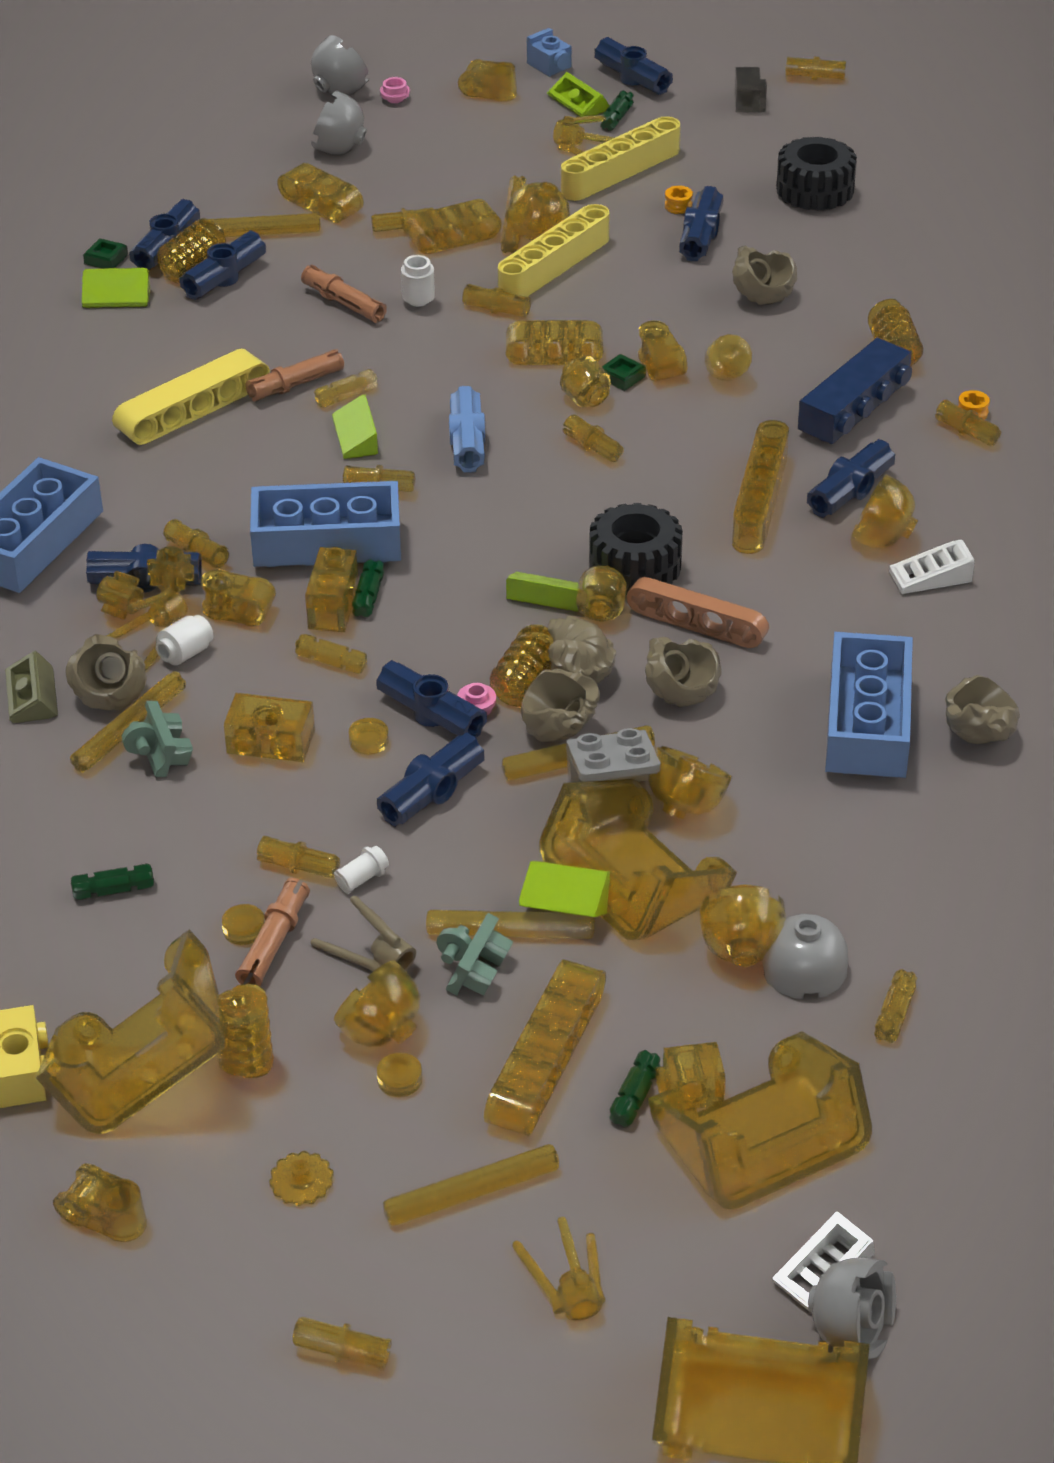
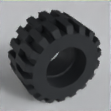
M804 137L803 139H795L791 143H786L778 154L776 183L778 196L782 197V200L786 203H791L794 207H801L806 210L834 209L836 206L846 204V201H850L854 194L857 162L854 150L846 146L847 144L836 141V139L823 137Z
M624 503L619 504L616 508L610 507L605 509L604 514H598L595 517V522H591L589 567L592 577H595L596 582L601 586H607L608 590L613 592L620 591L624 595H627L634 583L643 577L672 585L673 580H677L681 570L683 530L682 526L679 525V520L675 516H670L669 511L657 509V506L651 504L641 505V503H633L627 505Z

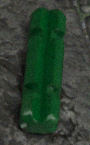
M625 90L620 91L600 117L602 129L613 130L634 103L632 99L634 95L631 91L629 93Z
M369 559L364 563L363 572L356 588V595L352 601V613L357 617L362 615L366 618L372 614L373 604L376 601L381 585L380 582L384 575V564L380 560L373 561Z
M145 863L133 865L134 870L129 871L127 867L94 872L93 877H88L87 873L74 875L71 877L73 897L75 900L91 898L93 893H97V896L100 897L130 892L131 887L137 886V890L152 888L154 886L152 867L150 864Z
M642 1050L638 1053L633 1062L635 1066L630 1068L618 1092L619 1097L614 1099L610 1107L611 1114L609 1118L614 1124L628 1127L633 1123L637 1115L635 1110L640 1109L653 1083L651 1080L656 1078L660 1070L659 1063L661 1059L658 1054L650 1053L647 1050Z

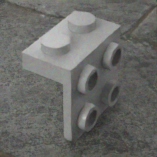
M627 728L620 730L617 734L600 736L588 733L580 735L577 739L566 740L568 783L571 790L650 780V774L661 771V762L646 730L639 731Z

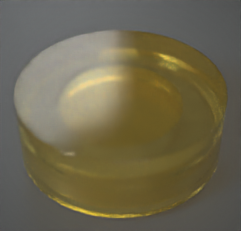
M359 719L349 728L350 747L360 754L372 755L379 753L389 743L388 727L379 719Z
M251 904L235 905L229 908L222 916L224 937L229 942L238 945L254 943L262 925L265 923L263 912Z
M393 1053L384 1057L377 1066L379 1088L385 1094L393 1097H405L416 1092L422 1083V1067L419 1060L407 1053Z

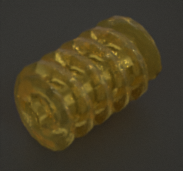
M198 219L184 229V231H181L164 243L157 252V261L163 274L170 281L180 283L179 277L208 258L207 251L211 246L226 243L222 229L212 220Z
M885 299L878 302L871 308L867 320L873 338H880L911 351L910 366L914 365L923 355L924 348L909 310L901 306L900 302L896 299Z
M534 624L523 627L511 642L510 647L505 651L504 656L498 661L497 666L492 670L489 678L490 687L494 689L496 696L502 702L510 706L521 707L523 697L531 683L542 671L551 670L552 662L549 659L548 649L554 640L547 627Z
M246 983L237 985L231 990L219 994L212 1002L211 1014L213 1016L212 1025L216 1041L217 1062L219 1067L227 1074L245 1078H259L267 1075L273 1067L274 1056L272 1053L273 1045L271 1042L269 1008L267 1006L268 998L265 991L257 984Z

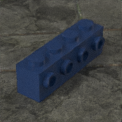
M880 338L874 339L799 401L797 429L821 441L834 444L844 434H848L863 418H867L882 402H886L901 386H905L912 376V367L910 366L912 352Z

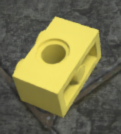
M34 1005L0 1010V1108L46 1101L44 1082L53 1081L49 1054L41 1055V1049L49 1048L45 1021L37 1023Z

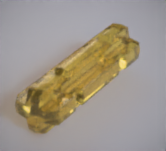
M367 369L359 372L358 377L353 374L332 382L329 388L328 385H324L314 391L315 401L321 408L333 405L335 403L334 400L341 402L363 393L362 389L367 392L378 386V377L372 369Z
M301 634L295 642V653L298 656L308 659L314 656V661L340 669L346 666V671L356 674L362 673L367 666V654L363 651L351 649L350 652L349 647L324 639H319V642H317L316 637L308 634Z
M899 969L893 975L892 985L888 989L880 1011L881 1015L878 1016L875 1024L876 1030L874 1035L879 1041L885 1040L888 1043H893L898 1039L901 1030L900 1026L903 1025L911 1002L910 997L913 996L916 988L917 976L912 971L906 972L903 969Z

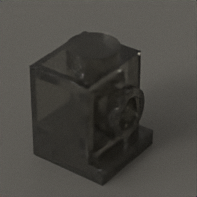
M736 67L735 111L765 112L767 82L766 79H760V68Z

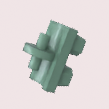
M146 701V719L144 722H131L122 734V743L129 753L147 755L155 777H167L170 765H188L193 746L189 738H180L182 720L179 713H162L158 701Z
M487 913L473 940L468 935L469 929L463 925L458 926L457 929L446 928L440 932L436 944L442 953V961L447 964H451L454 960L460 961L445 990L457 996L463 985L483 996L485 995L498 970L477 958L480 955L500 967L514 942L494 930L499 918Z

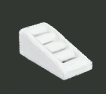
M961 539L890 565L889 573L901 594H908L972 582L974 558ZM909 574H914L915 577L910 579Z
M838 1212L773 1277V1282L807 1310L809 1293L792 1280L799 1274L811 1285H817L820 1278L807 1269V1266L813 1263L822 1272H825L831 1265L820 1257L824 1252L837 1262L848 1258H871L875 1254L873 1240ZM837 1241L849 1249L845 1255L833 1246Z

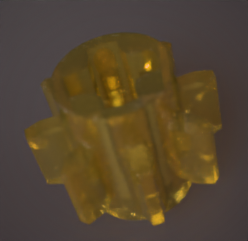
M173 546L164 547L157 550L156 559L147 560L151 585H157L163 592L177 593L185 589V580H194V565L191 564V555L184 554L180 548Z
M117 570L114 573V577L106 576L103 578L97 589V600L104 604L101 612L123 620L126 619L127 613L135 614L138 612L144 600L143 589L137 587L140 579Z

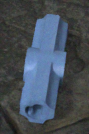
M459 386L455 393L450 394L449 429L450 445H453L454 466H458L463 472H476L479 466L484 465L485 418L484 413H481L480 393L475 392L471 386Z

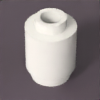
M423 255L407 257L404 260V265L401 267L402 298L412 306H425L435 297L434 267L430 263V259Z
M200 615L186 616L158 632L156 636V651L165 662L175 666L180 665L207 649L209 642L213 640L212 627Z

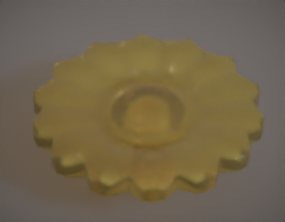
M301 1151L299 1154L290 1153L285 1159H279L277 1167L272 1168L270 1172L272 1178L269 1180V1184L273 1188L274 1196L282 1198L285 1204L293 1203L296 1206H301L305 1203L314 1204L317 1199L325 1197L326 1191L333 1186L331 1179L334 1173L329 1168V1161L321 1159L318 1153L309 1154L307 1151Z

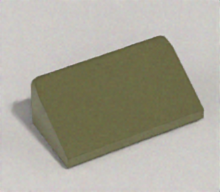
M36 650L5 669L9 720L12 723L50 719L58 716L54 670L52 665Z

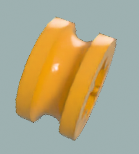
M672 186L665 191V209L668 212L684 214L687 207L692 208L693 191L690 188Z
M977 390L961 393L958 399L957 415L967 422H981L985 420L988 416L990 398L987 394Z

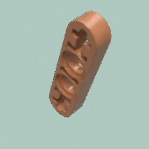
M639 578L628 591L626 597L629 606L643 616L747 648L757 647L769 630L767 619L758 611L652 578ZM672 601L682 603L687 608L688 613L678 611ZM707 612L717 614L723 623L713 622L709 619Z

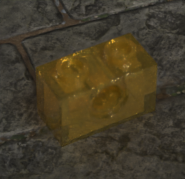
M338 547L319 548L305 593L308 629L333 632L346 631L352 610V601L356 595L355 592L359 582L357 550L341 549Z
M235 693L224 721L226 752L228 754L304 763L315 733L313 702Z

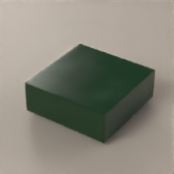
M99 238L83 254L84 264L102 269L116 268L128 256V248L125 244Z
M622 354L617 355L598 369V379L623 391H626L646 376L645 365Z

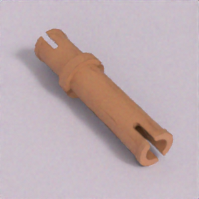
M312 264L303 270L301 275L302 283L321 292L322 297L328 300H336L374 323L380 322L386 315L387 307L384 303L347 285L338 275L327 274Z
M333 349L325 354L309 358L289 367L283 368L278 366L273 368L271 373L246 381L248 396L252 397V401L256 402L272 394L288 393L290 388L344 369V359L337 349Z
M287 879L276 902L268 906L264 914L265 923L262 925L240 968L236 971V980L241 985L244 984L248 974L251 972L253 976L247 988L257 989L261 986L263 978L281 943L284 941L287 932L293 931L299 920L297 913L310 894V889L305 882H302L298 892L294 894L293 890L299 879Z

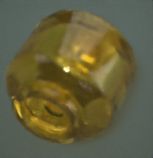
M727 334L720 336L708 346L704 362L707 370L713 377L722 381H731L748 371L752 363V351L745 339L738 335Z
M582 356L573 358L564 365L560 377V386L576 405L580 407H596L603 403L610 393V375L592 357Z
M595 566L583 572L578 581L576 605L579 611L586 618L599 622L613 620L619 616L624 608L626 596V581L623 575L616 569L608 566Z

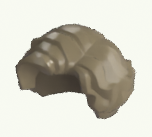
M746 245L738 248V256L732 270L733 283L737 290L745 295L748 300L756 302L758 305L773 304L783 301L785 297L792 293L794 284L797 281V267L789 253H780L779 251L772 250L768 254H762Z
M567 616L566 619H551L549 621V635L554 640L548 649L549 659L552 662L551 670L557 668L573 673L581 672L583 675L594 679L596 684H599L610 675L615 663L616 650L613 648V643L605 637V634L596 624L575 616Z
M94 634L87 638L83 647L70 656L66 665L67 683L73 689L74 694L82 700L83 704L90 708L108 711L121 710L130 705L134 699L139 698L147 682L145 663L141 656H138L137 650L125 651L119 645L117 639L100 634Z
M667 637L649 640L648 663L645 667L647 684L653 693L663 698L669 704L683 707L704 702L708 696L716 692L721 676V663L718 653L712 648L711 644L701 643L694 639H688L682 644H677Z
M557 668L542 671L528 687L522 701L521 715L522 720L526 724L527 732L534 735L541 742L560 741L573 737L595 714V708L600 698L598 685L594 679L583 675L581 672L573 673Z
M981 675L963 678L957 686L953 687L946 694V722L951 730L966 742L983 744L990 741H1005L1016 731L1020 718L1019 708L1008 693L990 678Z

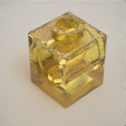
M717 1042L663 1048V1067H656V1082L659 1094L667 1095L670 1112L724 1106L726 1075Z

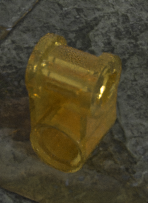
M475 59L467 66V71L459 77L458 87L463 94L469 97L510 101L517 96L515 65L509 62Z
M647 321L640 325L639 336L642 340V347L638 351V359L646 366L650 380L658 381L686 374L688 366L685 351L678 344L668 326L660 321Z
M216 569L206 572L201 578V586L205 591L202 612L211 619L226 620L247 626L260 625L276 597V591L272 583L261 577H250Z
M82 1164L76 1171V1179L66 1192H59L53 1199L55 1210L64 1220L75 1226L85 1227L108 1236L114 1241H132L141 1236L147 1227V1218L139 1186L132 1180L103 1171L93 1164Z

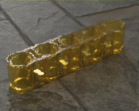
M767 420L760 423L757 427L733 513L732 546L741 553H757L765 546L787 462L789 427L782 421Z
M565 959L561 960L490 1091L484 1110V1122L527 1136L533 1132L602 998L606 983L605 971Z

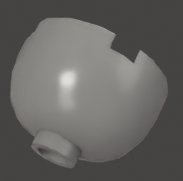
M334 35L326 37L313 53L311 59V70L315 77L313 82L324 93L328 91L333 94L335 91H339L345 95H350L361 89L369 81V78H365L369 72L358 53L352 47L346 50L340 45L344 40Z
M335 91L332 96L337 98L333 104L328 101L325 104L313 134L319 136L317 142L311 141V145L313 148L327 154L342 155L350 151L355 144L359 146L362 144L367 129L363 127L364 114L359 104L348 95Z
M803 913L788 916L778 922L766 937L762 959L764 977L767 983L775 990L792 998L804 999V993H818V998L826 997L838 990L847 977V943L838 927L826 918L815 914Z
M848 1258L835 1262L822 1274L817 1285L811 1288L808 1295L809 1313L813 1314V1321L821 1339L837 1352L853 1357L872 1359L877 1358L884 1350L888 1340L877 1339L883 1325L893 1326L896 1309L895 1278L893 1272L883 1271L882 1267L887 1265L884 1260Z

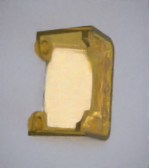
M635 779L563 783L540 837L539 850L544 862L610 871L607 914L601 915V917L625 939H646L725 896L729 891L737 871L720 857H706L700 861L696 870L692 871L647 829L653 815V801L647 790Z
M190 929L167 947L164 956V966L169 974L158 982L156 989L160 994L113 1029L100 1016L90 1012L77 1013L55 1029L36 1079L79 1125L88 1132L105 1134L114 1130L211 1060L223 1049L227 1028L209 953L203 943Z
M801 1031L781 1040L773 1047L768 1058L771 1080L699 1112H697L693 1098L685 1091L676 1088L648 1098V1104L655 1126L707 1195L723 1208L732 1210L747 1205L859 1153L867 1146L872 1135V1122L858 1062Z
M667 1318L652 1442L663 1447V1456L691 1460L693 1452L770 1463H858L870 1344L844 1341V1347H833V1353H829V1343L819 1341L818 1345L752 1337L719 1332L718 1328L709 1326L707 1336H704V1329L692 1327L693 1320Z

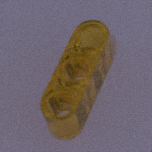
M308 163L296 166L280 175L277 179L278 189L285 199L333 223H339L360 211L364 205L363 196L354 185Z
M475 199L417 213L406 222L405 232L421 253L432 254L494 238L501 230L502 221L485 200Z
M521 320L511 323L506 330V357L510 362L518 365H590L598 362L604 352L603 330L594 321Z

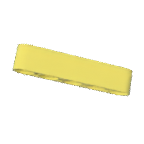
M659 117L564 161L561 164V196L573 201L585 199L676 156L680 151V121L674 117Z
M600 204L587 205L502 260L498 264L499 297L507 302L521 301L609 242V209Z
M237 349L122 403L113 414V425L136 444H147L247 396L246 381L270 373V369L264 362L246 349Z

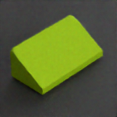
M568 72L547 92L548 96L584 120L605 112L609 107L602 94Z
M147 268L84 269L82 275V307L148 306L150 279Z
M366 394L361 395L332 414L343 459L378 454L377 432Z
M515 572L506 579V599L576 612L579 611L588 591V584L522 572Z
M532 860L530 861L519 897V906L587 917H598L607 914L610 871Z

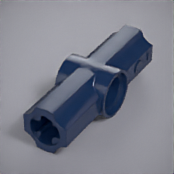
M610 37L601 39L595 48V59L620 73V80L626 85H642L652 92L661 95L666 93L669 86L673 83V73L648 59L647 51L642 47H626Z
M705 186L703 190L697 192L692 208L687 207L679 252L688 261H698L702 256H706L711 239L717 238L724 195L719 193L716 187Z
M181 199L167 213L153 216L149 221L150 231L129 251L130 261L137 268H147L150 271L164 256L177 254L181 250L180 240L199 221L200 210L194 206L191 200Z
M250 230L230 244L220 243L211 246L207 251V259L179 277L180 287L186 292L187 297L197 300L216 286L227 287L235 284L239 280V271L266 253L265 243L261 240L258 233Z
M878 439L874 443H869L851 459L845 457L838 458L831 466L828 477L807 493V504L810 505L813 513L821 518H825L827 515L835 513L853 497L858 500L866 498L873 488L875 479L895 464V453L891 450L889 443Z
M139 544L133 547L131 552L88 551L86 576L87 583L127 584L131 589L142 593L151 592L158 585H201L202 557L200 552H161L152 544Z
M391 660L382 667V671L376 679L377 689L414 710V717L421 725L428 727L442 726L457 736H462L467 732L477 738L481 735V731L487 723V712L450 692L448 682L442 676L435 674L422 676L405 665Z
M466 732L462 736H457L431 757L425 754L416 756L408 765L404 778L377 798V809L382 813L386 822L396 827L399 824H404L432 801L436 804L447 802L455 792L458 781L485 760L484 749L479 745L477 738Z

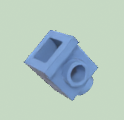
M547 28L527 37V64L547 76H552L572 67V46L553 36V30Z

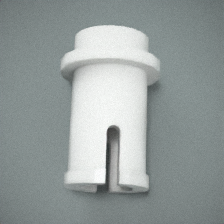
M367 846L361 850L360 856L341 869H337L334 872V878L338 886L345 893L349 894L373 876L381 877L384 875L385 868L389 866L388 858L378 846H373L372 848Z

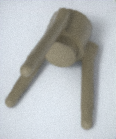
M355 895L350 898L351 903L380 933L371 946L374 960L317 938H313L310 942L312 946L370 969L379 977H383L387 971L396 977L402 975L411 967L416 957V949L395 934L380 916Z

